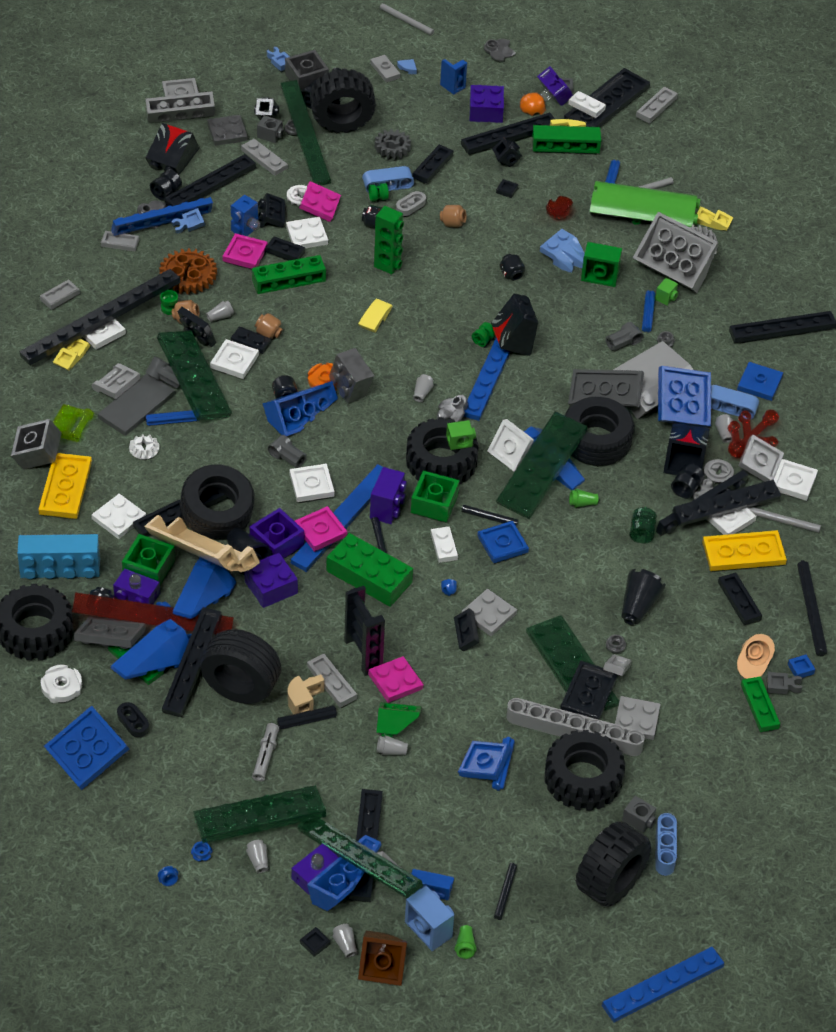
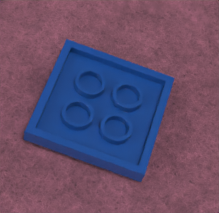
M668 366L658 367V421L710 427L711 372Z
M90 706L44 745L81 790L129 750L128 746L93 706Z

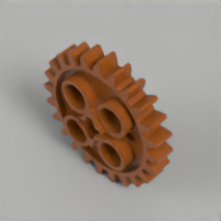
M188 248L187 252L181 249L180 253L174 251V255L168 254V258H163L164 262L160 263V274L171 269L180 277L181 283L172 287L173 291L178 289L179 294L183 291H186V294H189L190 291L196 294V290L203 292V287L209 289V284L213 285V280H216L217 268L214 258H210V254L204 255V251L197 253V249L191 252L190 248Z

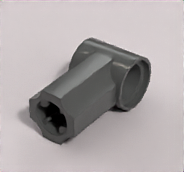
M627 322L622 326L621 330L606 336L605 341L608 348L612 351L629 343L631 345L640 343L644 334L632 322Z
M154 356L146 370V373L158 380L161 379L177 389L185 377L183 373L172 368L167 362Z
M281 435L268 446V452L276 459L282 458L295 468L301 467L306 460V454L294 447L291 440L285 435Z

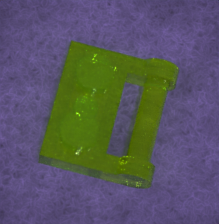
M63 404L53 423L62 432L61 438L79 442L82 437L81 433L88 421L93 418L94 412L88 408L83 410ZM78 417H80V422L78 423L75 430L71 432V429L73 428L75 422L77 421Z

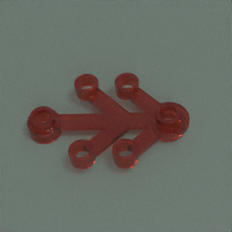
M767 410L762 417L763 420L752 431L750 426L751 414L748 411H742L738 417L743 426L744 438L742 440L739 438L738 430L740 429V424L737 421H731L727 427L732 436V442L728 445V452L735 458L742 457L749 437L752 435L773 447H776L778 444V440L774 436H757L767 426H773L779 420V415L774 410Z

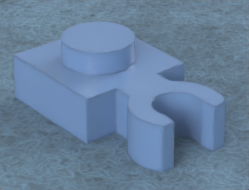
M274 47V52L267 50V57L271 59V63L280 71L285 70V58L290 56L285 52L280 53L277 47Z
M198 208L182 214L183 219L172 220L173 226L180 225L175 228L176 233L183 232L185 228L188 231H192L205 226Z

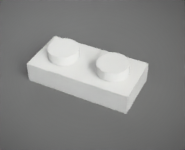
M580 91L569 99V105L595 118L606 108V104Z
M450 527L431 529L430 534L438 562L458 560Z

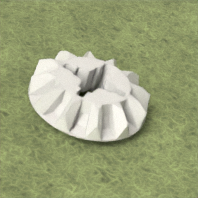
M296 185L291 187L287 191V201H291L292 205L297 204L299 207L302 198L298 194L303 197L307 186Z
M142 434L141 437L135 436L134 440L130 441L129 450L136 458L149 459L158 453L159 443L157 438H152L151 435L146 437ZM143 443L146 444V450L142 446Z

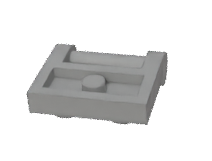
M117 363L113 366V370L102 379L92 383V388L98 393L102 392L117 399L141 379L140 373Z

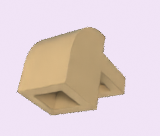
M321 674L309 677L305 681H302L300 676H297L290 682L288 686V706L293 714L313 710L314 699L312 696L324 692L325 680Z

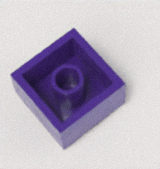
M471 85L469 121L503 123L504 86Z
M386 467L382 468L371 492L370 519L378 517L379 521L392 525L394 518H398L400 504L404 505L406 500L404 492L407 481H405L404 472Z
M278 508L250 526V534L267 544L272 550L273 555L280 553L283 559L304 545V530L281 508Z
M280 553L262 559L257 566L244 571L245 583L263 608L298 594V579Z

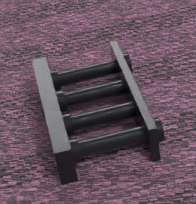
M361 586L353 588L345 594L344 642L346 644L355 642L362 654L361 671L366 676L369 669L383 664L385 619L382 615L372 617L365 605L366 588Z

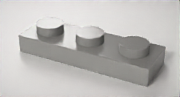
M663 87L636 112V117L650 124L677 99L678 93Z
M252 139L241 146V150L274 176L288 169L286 162L256 139Z
M325 654L307 662V668L314 676L322 675L325 680L324 689L340 708L357 699V693Z

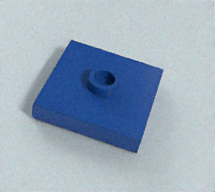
M749 362L737 390L772 401L783 377V372Z
M513 521L478 531L477 536L493 563L519 556L529 551V547Z
M472 741L458 770L459 776L497 780L510 753V745Z

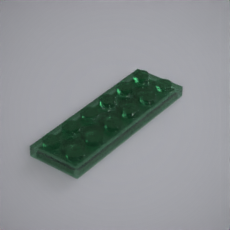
M192 331L159 333L157 339L196 419L207 420L230 417L232 411Z
M555 411L497 498V504L530 519L587 432V426Z
M562 615L526 629L529 638L565 692L568 690L580 660L595 665ZM613 691L610 694L604 711L619 706V700Z
M315 785L216 807L203 808L193 811L202 843L324 818L326 817V809Z

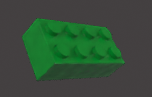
M348 533L327 556V572L355 588L365 586L366 594L389 607L394 604L413 582L412 567L351 533Z

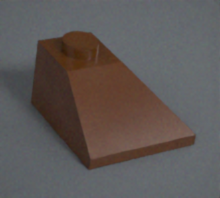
M366 930L363 936L358 979L401 986L407 941L387 933Z

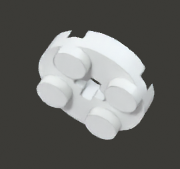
M56 665L49 668L45 672L44 677L41 678V690L44 696L52 703L66 702L78 697L82 688V679L78 670L75 668L72 670L67 665ZM59 681H62L63 683H66V684L63 685V686H59V685H58V684H59L58 682H59Z

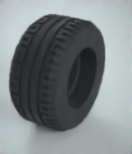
M588 397L581 399L571 405L564 415L562 427L564 448L576 460L588 465L605 466L613 464L625 457L631 448L634 420L630 412L622 404L610 398ZM599 427L606 429L610 433L596 435L585 429Z
M220 464L200 467L193 471L183 484L180 498L182 519H184L183 521L193 532L210 539H226L231 530L235 528L245 529L248 525L254 507V490L247 477L232 467ZM208 493H223L233 501L234 506L225 511H215L203 505L200 498Z
M237 629L217 633L212 638L200 661L202 675L212 689L229 700L244 704H253L265 700L271 694L282 671L280 659L272 646L257 635Z

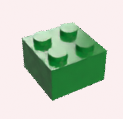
M587 242L583 258L581 281L616 287L622 248Z
M423 471L411 498V513L447 522L458 497L459 480Z
M138 534L122 560V571L124 568L159 581L161 585L175 562L174 545Z

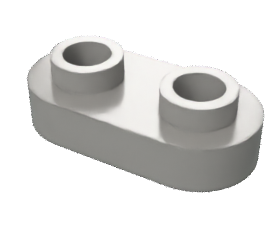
M419 191L410 193L396 203V210L403 213V216L414 213L426 204L425 194Z

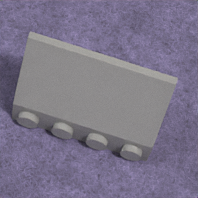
M658 212L635 252L633 259L697 293L706 278L719 242Z
M663 341L613 369L644 372L639 408H630L637 419L658 407V367L668 366L693 370L687 361Z

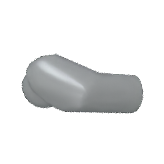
M703 480L700 491L695 492L693 495L694 499L713 488L712 480Z

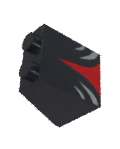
M162 123L146 155V160L149 166L155 170L159 168L164 171L171 169L180 175L200 147L193 133Z
M514 293L491 322L501 349L530 356L533 350L538 320L529 297Z
M673 422L663 473L678 475L679 471L687 463L695 464L702 469L710 429Z

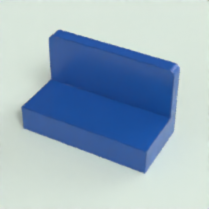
M444 59L441 63L440 85L454 95L466 88L467 62L461 60L452 65Z
M413 869L412 873H409L407 892L416 893L427 886L431 891H435L440 899L449 900L454 878Z

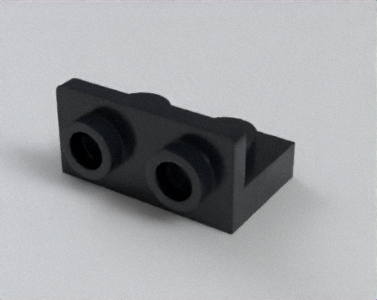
M266 193L263 199L260 198L258 202L259 227L263 228L267 222L282 228L285 224V199Z

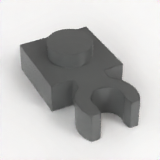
M767 672V693L787 694L788 690L794 693H801L802 686L796 684H801L802 677L794 676L788 678V673Z

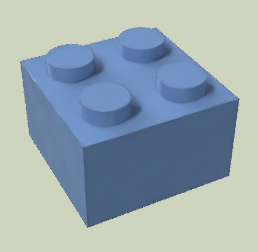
M425 886L406 899L405 923L431 951H434L452 938L454 912L448 905L445 906L435 891H431Z

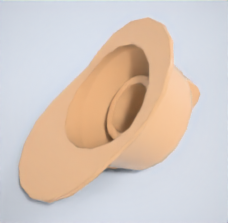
M756 634L743 644L742 651L737 660V669L745 679L762 676L775 651V645L769 636Z

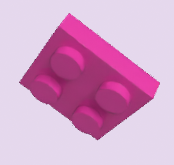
M309 181L299 208L331 222L341 195Z
M235 233L223 254V262L250 269L257 267L266 251L268 242Z
M328 506L295 520L304 530V539L313 551L319 550L347 536V530Z
M404 656L371 668L368 671L369 677L388 703L423 689L424 684Z

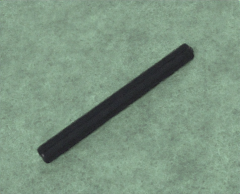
M801 560L797 567L816 655L823 657L828 651L809 563Z

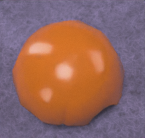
M538 93L526 94L520 100L521 111L531 116H534L535 113L542 115L546 110L544 98Z

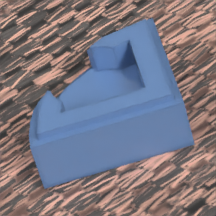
M413 59L397 61V66L400 70L408 71V74H417Z

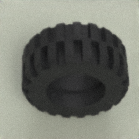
M342 68V70L338 71L337 69L332 70L331 73L327 72L323 77L320 76L316 80L310 91L314 119L321 127H325L326 130H334L337 133L340 131H344V133L349 130L355 131L358 127H363L366 121L369 122L375 113L376 101L373 86L364 74L357 73L356 70L351 69L349 71L346 68ZM342 97L354 98V100L346 104L331 103Z
M439 417L436 420L432 418L428 419L427 422L423 421L418 424V427L413 428L407 438V468L412 476L416 475L415 479L418 481L422 472L427 471L457 479L460 485L462 481L466 482L474 474L477 467V437L473 439V447L451 450L456 454L448 457L435 456L428 451L437 448L450 450L446 437L447 423H453L455 420Z
M31 584V586L22 585L17 590H11L9 595H5L1 599L0 644L9 654L12 655L14 653L15 657L20 659L24 657L30 661L34 658L43 660L46 656L49 658L54 656L55 652L59 653L64 649V645L66 646L70 642V637L73 635L71 605L66 596L61 592L59 593V590L53 587L50 589L48 585L44 584L41 586H37V584ZM31 616H43L50 619L47 624L37 628H26L19 625L22 620Z
M576 730L571 731L570 735L566 733L560 736V740L556 739L547 752L544 772L547 789L551 794L554 793L553 797L558 802L562 801L563 805L567 807L573 806L575 810L585 808L586 811L593 810L594 807L600 809L604 807L605 803L607 805L610 804L620 793L625 772L624 755L615 742L611 743L609 737L606 735L603 737L599 732L591 733L589 730L578 732ZM585 762L599 768L602 774L593 778H582L571 773L567 767L574 763Z
M625 822L610 824L609 827H606L595 838L593 844L591 843L587 853L582 858V862L579 864L575 880L578 889L601 906L609 907L621 901V898L625 897L628 891L633 888L647 865V860L650 857L649 853L651 852L649 838Z

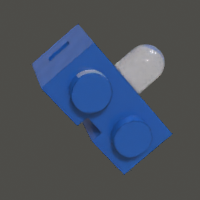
M243 195L231 205V231L234 234L248 236L254 230L260 228L258 202Z

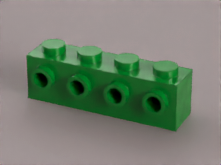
M533 125V151L600 153V127Z
M317 255L252 268V281L257 294L325 282L326 268L321 256Z

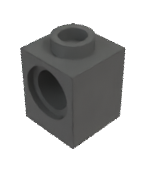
M264 115L257 125V138L276 143L284 134L283 121Z
M634 796L624 809L622 821L644 833L647 828L651 829L657 820L655 817L656 808L639 797Z

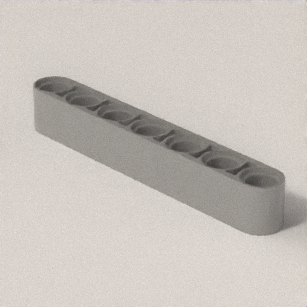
M513 698L508 702L506 718L512 724L556 736H562L566 733L570 735L571 731L576 730L578 732L589 730L591 733L596 731L601 733L603 737L605 735L609 737L611 743L615 742L623 754L638 756L643 751L645 737L639 730L520 698Z

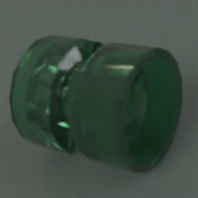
M640 507L633 511L629 536L634 542L645 544L654 539L657 519L656 512L646 507Z

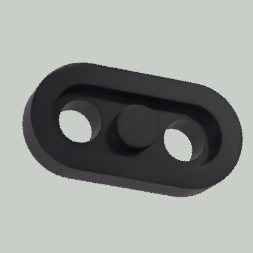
M130 702L119 705L117 717L128 732L134 737L145 736L149 732V722L137 706Z

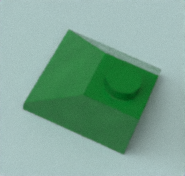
M381 702L378 710L376 733H381L383 737L385 735L393 737V734L397 735L419 717L421 706Z

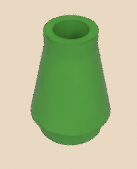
M580 489L571 490L569 503L574 507L597 505L598 494Z
M468 925L460 927L455 945L457 955L463 959L471 958L476 952V944L472 933L473 929Z

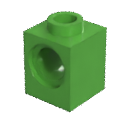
M469 420L447 423L446 437L450 450L473 447V439H476V432L474 427L471 428Z

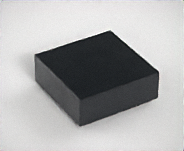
M502 179L496 189V193L512 198L518 189V184Z
M315 927L300 939V944L315 957L327 948L331 941Z

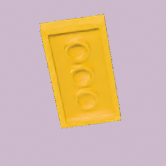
M57 453L55 462L51 463L39 506V515L77 519L92 464V457Z
M778 530L704 536L702 540L710 571L786 565L787 559Z

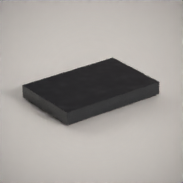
M580 660L560 709L600 720L618 674Z

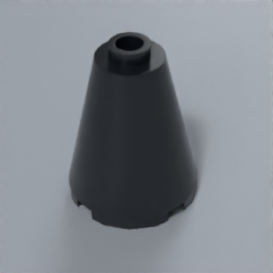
M235 528L227 535L228 545L240 552L247 546L253 548L259 561L273 555L272 550L267 544L241 528Z
M632 569L628 574L621 616L624 622L629 625L640 623L664 592L666 586L665 582L664 584L660 582L662 578L645 569H641L640 572H635L636 569Z

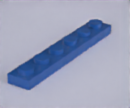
M211 197L200 198L196 201L167 206L159 210H150L142 214L137 213L125 218L120 217L113 220L111 231L116 236L170 223L174 219H183L182 214L197 208L201 215L210 213L213 201Z
M497 338L467 400L468 406L463 417L480 421L511 351L501 349Z
M710 947L603 1001L602 1007L614 1023L723 968L724 962L715 949Z

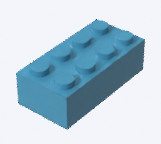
M98 534L19 535L17 554L20 578L99 577L100 552Z

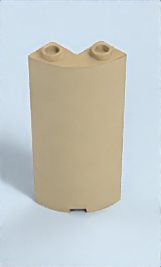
M159 515L145 525L146 530L152 536L230 571L244 572L260 563L253 548L247 546L242 552L237 551L228 544H221L187 529L183 519L180 517L175 519L168 527H166L162 517Z

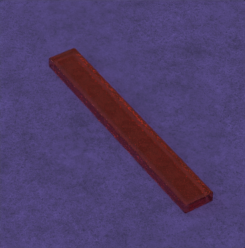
M75 592L72 613L145 623L158 626L171 619L185 631L192 632L200 615L198 614L190 619L173 614L174 608L77 592ZM222 616L215 635L225 630H231L234 617Z

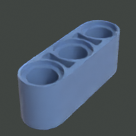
M406 166L370 170L362 176L368 193V187L372 184L378 186L381 183H387L388 191L407 189L414 185L410 168Z
M711 385V409L745 419L754 418L759 406L757 397L718 385Z
M663 813L658 817L656 827L655 867L659 874L667 876L674 872L677 858V821L672 814Z

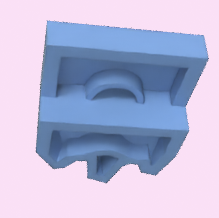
M563 229L559 230L540 246V252L553 259V265L562 270L572 273L573 266L579 268L583 266L584 251L578 239Z

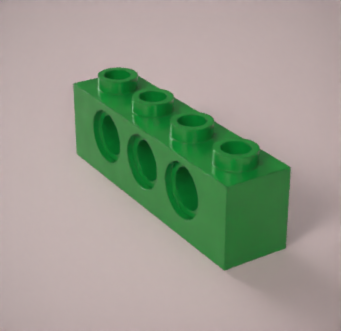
M384 206L376 215L374 267L392 275L402 266L401 254L403 252L402 240L404 237L402 229L404 221L403 213Z

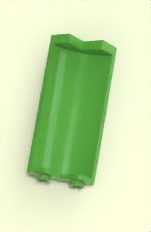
M595 181L590 213L653 221L656 214L660 212L688 227H692L693 224H697L698 214H695V209H699L700 199L697 198V195Z

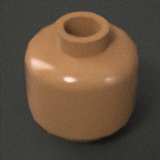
M446 205L443 211L440 212V220L443 221L446 227H461L466 222V210L461 205Z
M192 300L179 301L175 304L174 309H172L173 319H176L181 325L183 324L180 322L177 312L181 307L186 308L198 317L200 316L198 304Z
M269 313L262 314L255 324L256 332L271 338V340L274 337L278 338L283 330L280 328L281 321Z

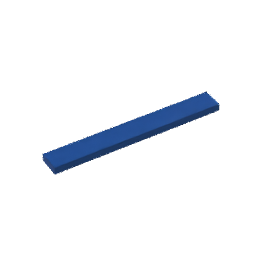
M377 464L333 512L345 529L370 503L371 492L383 468L382 466ZM306 542L291 558V564L307 572L332 544L313 551Z

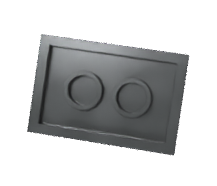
M89 616L74 633V641H81L84 644L96 643L102 646H119L122 649H127L136 643L146 631L145 623Z

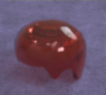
M558 196L556 201L549 200L546 205V211L553 218H567L572 212L573 201L568 197Z

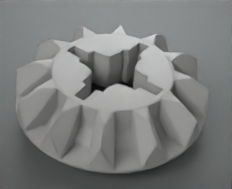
M715 459L706 463L704 475L707 476V479L713 480L714 484L716 482L722 483L734 475V469L730 463ZM721 469V473L717 475L716 472Z

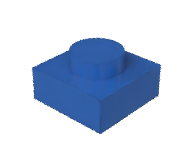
M807 654L788 660V666L794 676L803 678L815 673V668Z

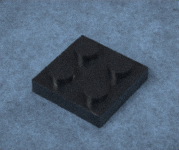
M184 307L177 311L180 317L179 320L184 326V331L189 336L194 335L201 344H207L210 347L217 343L209 323Z

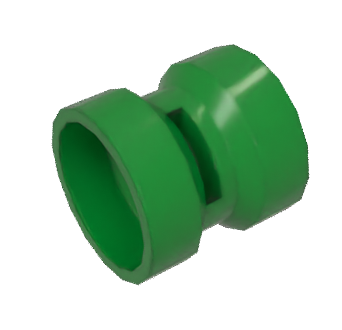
M381 183L378 186L374 184L369 185L368 191L371 202H376L378 199L383 201L389 199L387 183Z
M166 290L160 295L161 311L164 314L172 315V309H174L175 304L178 302V294L173 290Z
M484 322L471 336L475 344L484 347L496 335L492 325Z

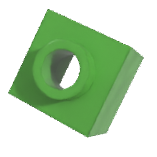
M665 278L657 287L655 300L667 306L671 301H675L678 296V283Z

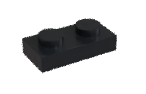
M274 236L266 246V252L291 261L301 259L305 253V247Z
M240 326L231 337V341L257 349L261 354L271 344V338Z
M468 608L454 617L458 646L462 651H466L479 643L474 611Z

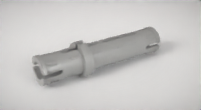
M274 723L267 724L264 738L260 741L261 748L252 774V778L256 781L262 782L265 780L272 751L277 745L276 737L279 726Z

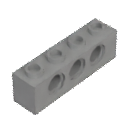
M213 92L147 98L146 111L148 123L215 116Z

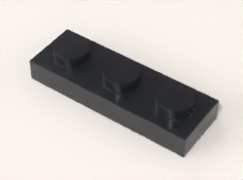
M439 144L413 172V178L428 184L452 158L454 150Z
M735 572L719 577L718 584L743 625L760 621L762 614L738 574Z

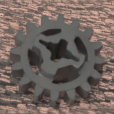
M390 129L389 132L384 130L383 134L378 133V137H375L374 148L377 153L381 152V157L386 155L387 159L390 157L396 159V156L402 158V154L407 155V152H410L411 140L409 135L405 136V132L399 133L398 129L395 132Z

